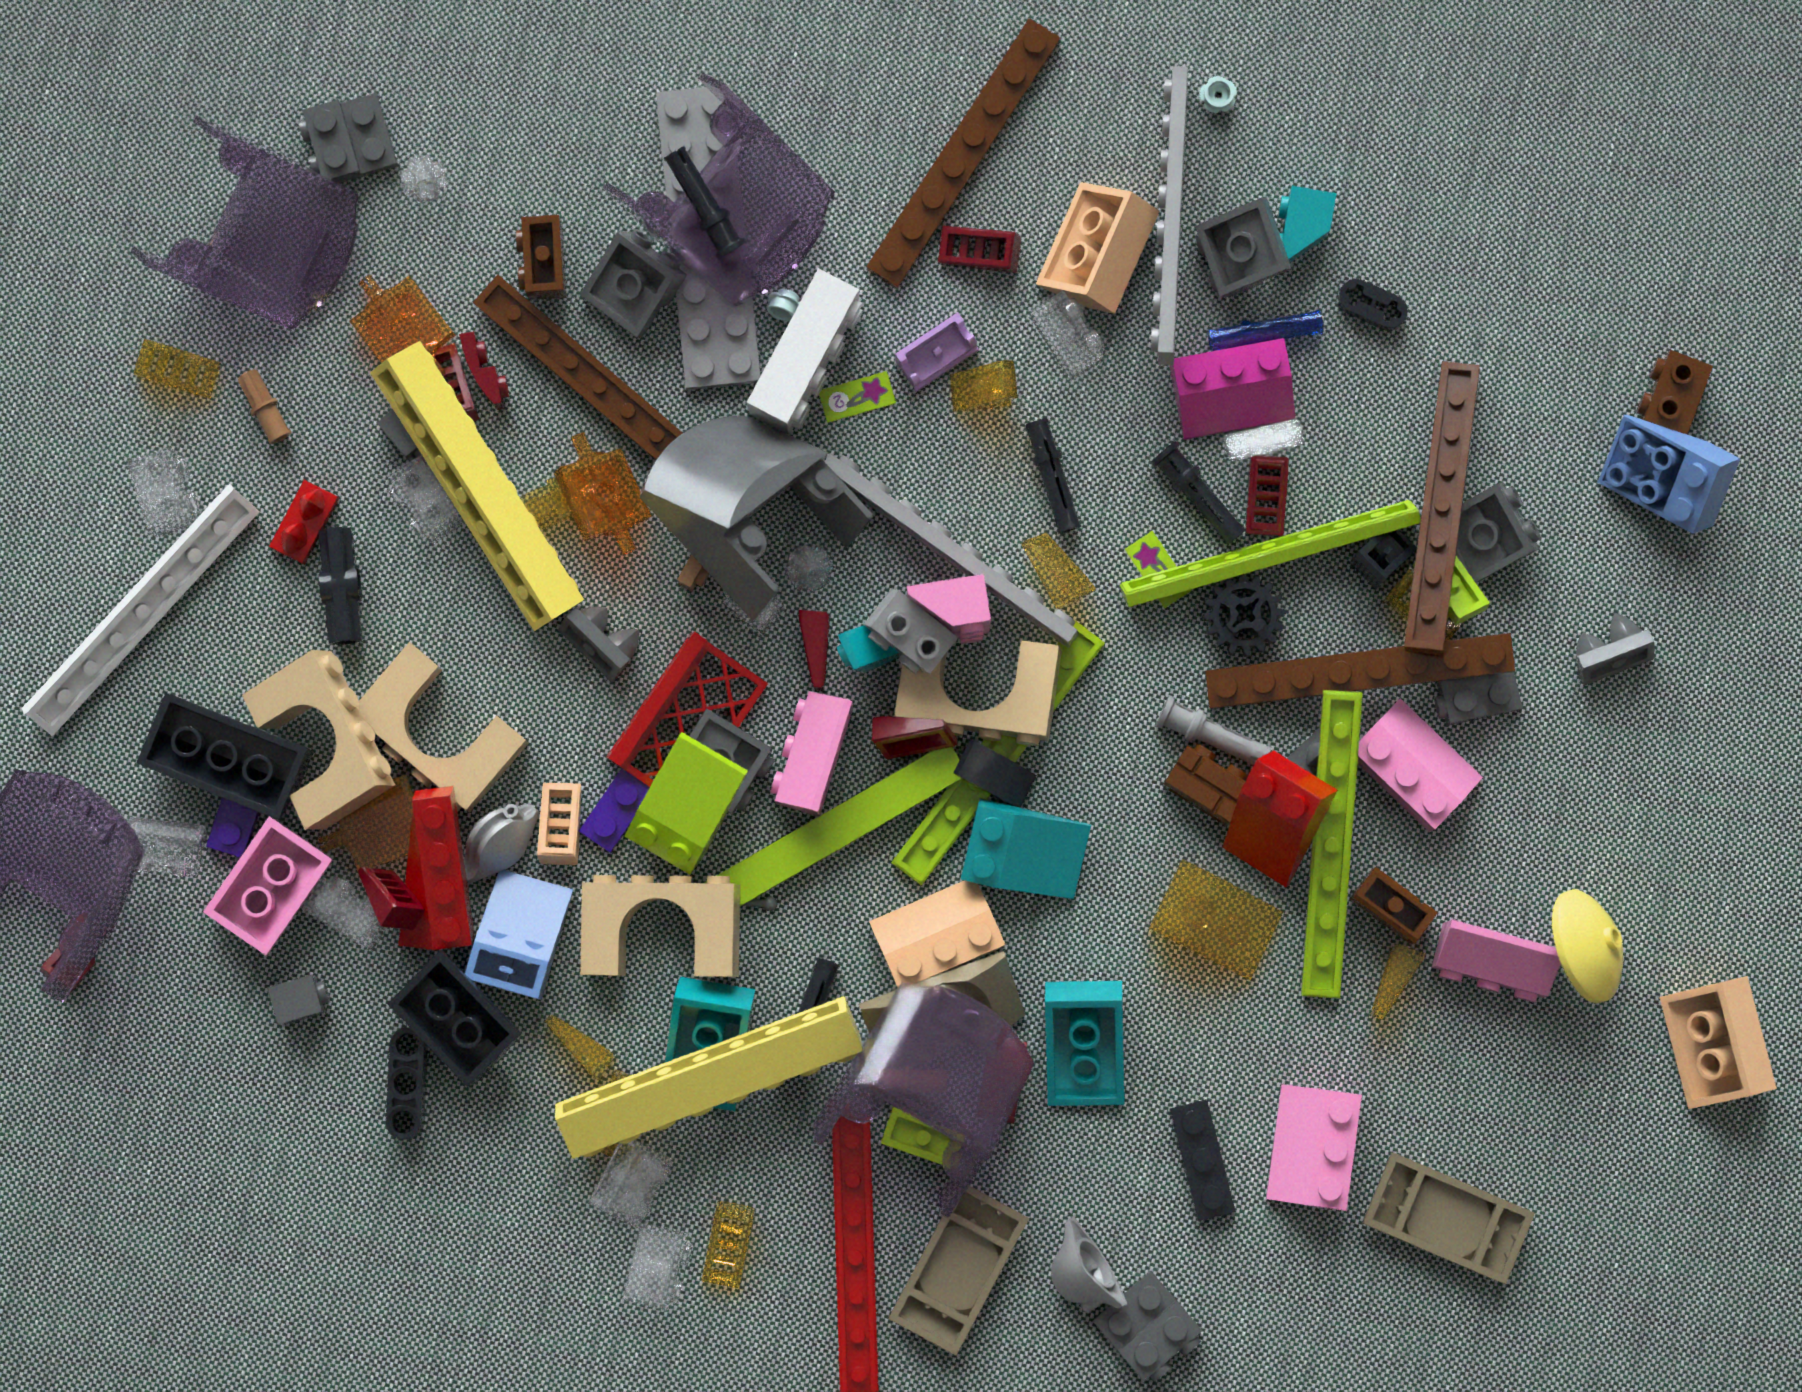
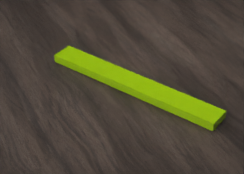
M1406 500L1122 582L1120 584L1122 596L1128 607H1132L1421 523L1420 513L1411 501Z
M1076 620L1073 627L1078 630L1077 637L1070 647L1067 648L1060 642L1056 644L1060 646L1062 654L1053 712L1105 645L1104 641ZM1003 735L1001 741L984 739L981 743L1013 762L1018 760L1028 746L1016 743L1017 737ZM963 779L949 786L891 864L922 886L976 815L979 799L987 800L991 794Z
M1323 690L1317 777L1338 791L1312 840L1301 996L1340 999L1362 692Z
M953 747L934 750L717 876H730V884L740 885L741 907L960 781L962 778L953 774L960 759Z

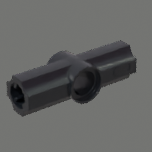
M333 527L319 530L322 571H319V588L321 601L326 609L328 643L330 645H347L362 642L359 601H362L360 572L355 564L352 528Z

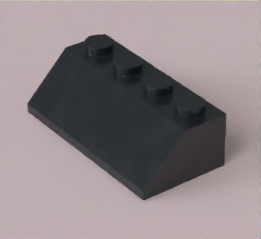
M165 692L136 763L280 820L291 802L289 796L296 792L302 783L314 751Z

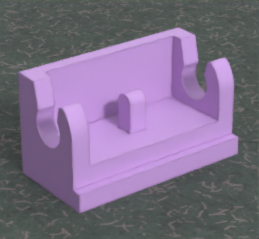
M957 312L895 354V362L917 392L979 351L974 335L968 332L963 318Z

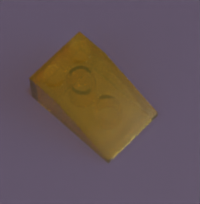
M1182 859L1146 931L1250 981L1283 911Z

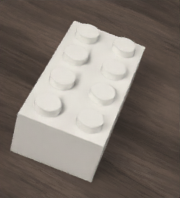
M818 268L747 400L749 415L788 435L791 434L794 427L800 430L810 411L808 409V400L811 394L818 396L827 380L825 375L827 370L825 368L828 362L836 363L845 346L843 342L845 336L843 334L847 328L853 330L861 317L863 310L861 309L862 303L860 302L859 289Z

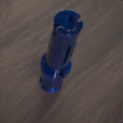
M1318 309L1312 312L1251 323L1248 319L1241 320L1240 325L1213 330L1208 329L1207 335L1210 351L1212 352L1282 338L1287 340L1312 334H1323L1324 326L1321 312Z

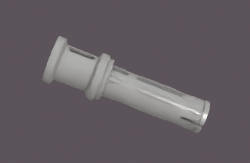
M1171 695L1168 696L1155 724L1158 728L1165 726L1183 734L1185 740L1189 742H1195L1198 739L1254 765L1256 759L1270 753L1272 748L1207 719V714L1203 710L1198 709L1194 711L1175 702V697Z

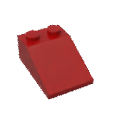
M1272 751L1256 759L1240 791L1222 848L1284 887H1288L1338 790L1276 751Z

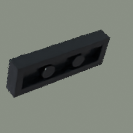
M1205 1099L1169 1108L1197 1221L1236 1212L1208 1100Z

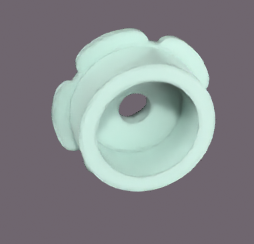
M1215 76L1210 78L1207 84L1202 85L1200 99L1204 101V107L1209 112L1218 113L1221 110L1227 112L1235 104L1234 96H1236L1237 91L1231 81ZM1220 92L1222 97L1216 98L1215 93Z
M779 289L778 292L770 293L768 296V313L776 319L790 322L800 303L798 302L799 296L788 289Z

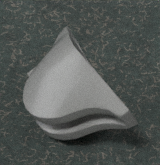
M528 803L517 807L515 804H508L505 808L489 812L478 820L471 829L466 842L464 863L466 878L469 884L511 867L523 856L540 813L533 805Z
M1075 1217L1068 1219L1065 1222L1062 1247L1054 1257L1051 1265V1277L1056 1290L1065 1299L1073 1303H1080L1086 1313L1091 1312L1103 1303L1115 1308L1127 1305L1114 1272L1098 1246Z

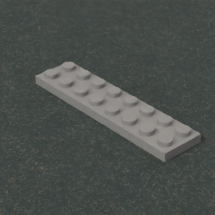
M731 85L656 92L672 254L682 262L680 269L687 274L676 292L686 390L757 383L761 374L747 243L718 260L715 256L717 250L707 233L701 232L699 229L700 225L698 222L701 219L667 162L663 159L675 150L677 151L685 146L688 155L719 207L728 209L731 214L729 220L740 238L744 237L747 241Z

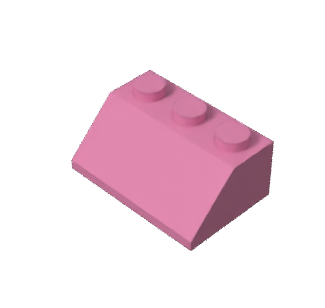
M984 574L907 586V597L960 638L961 644L982 641L984 634L989 633L991 616Z
M810 691L806 700L799 698L793 720L798 721L799 725L795 736H787L782 752V757L788 758L784 773L776 772L770 793L776 794V804L817 817L820 816L853 711V702L851 700Z
M1401 698L1359 740L1357 763L1429 832L1435 830L1483 778Z
M268 817L203 913L267 956L333 859L277 820Z
M1450 920L1442 925L1431 968L1440 970L1439 977L1456 982H1462L1463 976L1478 980L1476 985L1478 988L1499 992L1500 986L1515 990L1513 997L1536 1003L1537 996L1542 998L1548 997L1561 962L1555 947L1460 921Z
M1281 1084L1266 1199L1347 1211L1362 1095Z

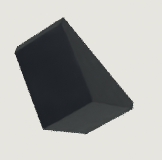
M1398 529L1372 538L1357 552L1349 564L1376 590L1417 550V547Z

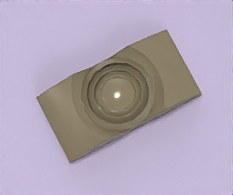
M1004 951L859 1003L881 1068L925 1063L947 1047L958 1043L989 1040L1025 1016Z
M1391 1152L1362 1224L1506 1285L1535 1213Z
M961 1181L888 1319L948 1352L957 1355L1029 1218Z

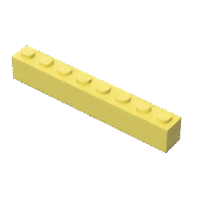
M421 341L387 358L372 370L370 374L532 629L536 631L582 602L584 598L580 594L576 582L568 575L558 559L556 550L547 542L538 527L535 517L528 512L518 496L514 484L508 480L497 463L495 454L483 441L476 430L474 421L464 411L456 398L453 388L445 381L435 365L433 356L426 351Z
M845 996L556 1103L555 1120L572 1159L582 1155L584 1157H591L600 1153L604 1147L617 1142L621 1144L632 1142L640 1134L652 1129H667L674 1125L677 1120L687 1116H702L708 1113L714 1106L722 1103L742 1101L749 1093L757 1090L777 1088L785 1080L792 1077L812 1075L824 1065L835 1061L837 1063L847 1062L856 1057L857 1053L863 1051L861 1036Z

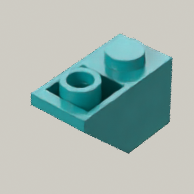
M1292 186L1288 196H1281L1278 218L1284 219L1282 233L1279 234L1290 263L1328 237L1331 230L1337 193Z
M864 625L838 635L841 645L837 646L839 656L846 667L851 666L855 671L867 673L899 658L901 654L891 646L886 651L879 647L868 637L872 631Z

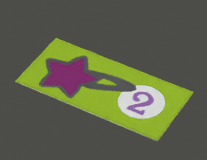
M887 371L825 388L819 393L827 423L896 404Z
M1153 530L1125 548V551L1142 576L1177 567ZM1192 589L1159 598L1158 600L1165 609L1192 591Z

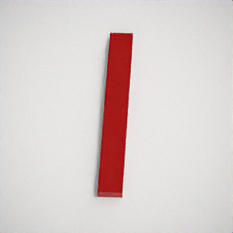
M870 1102L831 1103L840 1392H879Z

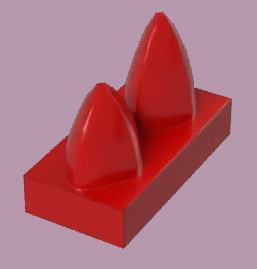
M303 480L269 547L305 565L319 539V530L324 529L340 498Z

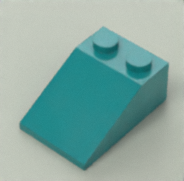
M980 798L961 880L999 889L1074 899L1091 824Z
M680 977L673 1000L665 1063L749 1032L756 989ZM725 1102L713 1108L736 1111L737 1103Z
M1122 981L1045 982L1048 1106L1125 1105Z

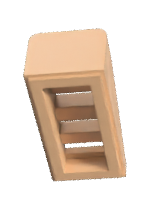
M543 783L537 856L541 864L578 865L581 784ZM551 797L572 798L571 804L551 803ZM550 813L571 814L570 819L550 818ZM550 829L569 830V835L549 834ZM549 845H568V848H549Z

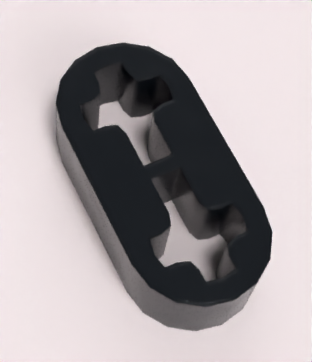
M1350 279L1344 283L1338 294V304L1345 313L1381 330H1396L1401 327L1407 317V305L1402 298L1367 281ZM1355 288L1362 290L1361 297L1371 302V305L1363 302H1358L1356 306L1350 305V297L1345 294L1346 291L1352 293ZM1375 304L1382 308H1387L1389 304H1394L1396 306L1395 313L1400 315L1399 319L1393 317L1390 322L1383 319L1385 313L1374 308Z

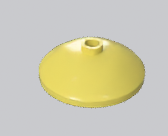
M1576 889L1566 891L1556 899L1552 913L1553 937L1559 960L1569 981L1582 997L1592 1003L1608 1001L1615 995L1622 978L1624 957L1622 936L1610 915L1593 897Z

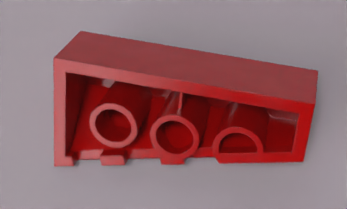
M454 786L416 790L412 798L413 813L405 885L420 901L425 913L414 930L400 929L398 946L429 950L470 946L475 934Z

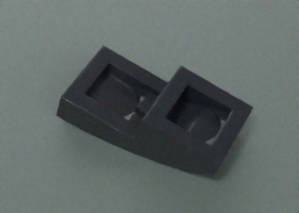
M972 739L969 740L953 774L973 786L987 791L1008 805L1020 808L1037 776Z

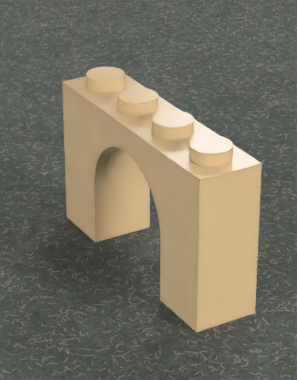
M1021 641L1016 679L1010 694L999 705L984 711L966 710L954 704L947 697L943 683L947 653L931 674L922 672L920 669L914 674L902 665L894 716L944 719L955 736H963L965 730L979 732L978 738L985 740L1001 741L1003 735L1017 737L1016 743L1039 746L1040 740L1049 741L1062 654L1060 646Z
M409 642L359 700V710L364 720L372 727L374 734L386 742L382 750L398 763L403 758L415 767L411 774L427 788L432 783L436 784L439 788L454 786L457 812L463 807L470 813L529 743L496 715L473 744L464 752L449 758H435L422 753L415 746L410 736L409 716L415 702L441 673L442 669Z
M311 650L242 695L257 728L278 729L313 707L322 711L334 728L336 750L329 768L321 776L289 796L305 830L326 829L395 786L390 775L391 767L388 761L380 754L374 741V731L364 720L358 707V697L349 688L342 674L343 666L332 651Z
M593 875V882H582L580 975L626 976V935L632 917L641 907L650 902L669 900L685 910L694 927V976L739 977L740 885L730 884V876H707V883H692V876H669V883H654V876L632 875L631 883H616V875Z

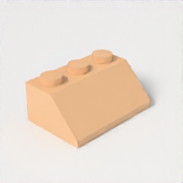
M1080 182L1036 285L1085 307L1115 314L1160 211L1131 191Z
M965 880L869 921L898 989L945 973L1006 945L979 885Z
M1748 976L1660 997L1688 1109L1749 1097L1777 1089Z

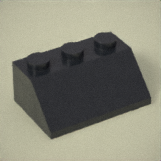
M442 950L387 1003L467 1087L479 1081L507 1053L522 1034Z

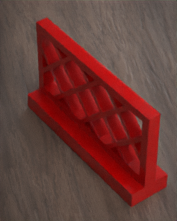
M695 631L691 632L605 758L650 787L654 781L650 776H656L663 765L660 747L674 745L676 740L658 742L656 726L661 719L676 717L680 735L681 732L684 733L682 715L698 712L704 713L706 708L714 710L729 707L732 724L739 728L768 683L713 646ZM707 652L720 660L723 676L701 679L699 663ZM726 665H728L738 673L728 675ZM695 670L697 681L686 683ZM744 676L757 685L748 699L733 701L729 679ZM724 680L728 703L706 706L703 684ZM697 685L701 708L680 711L677 695L682 688ZM674 703L675 713L665 714L671 704ZM744 704L738 714L735 715L734 706ZM652 734L654 744L643 746ZM655 748L658 771L642 773L631 765L639 751Z

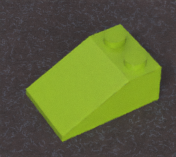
M681 732L637 809L625 837L691 875L708 851L748 770Z

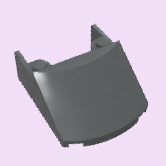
M745 415L712 419L678 436L663 450L650 468L639 496L752 620L760 616L780 589L755 562L765 552L767 541L763 532L749 517L790 487L845 547L854 542L873 518V514L823 461L828 452Z

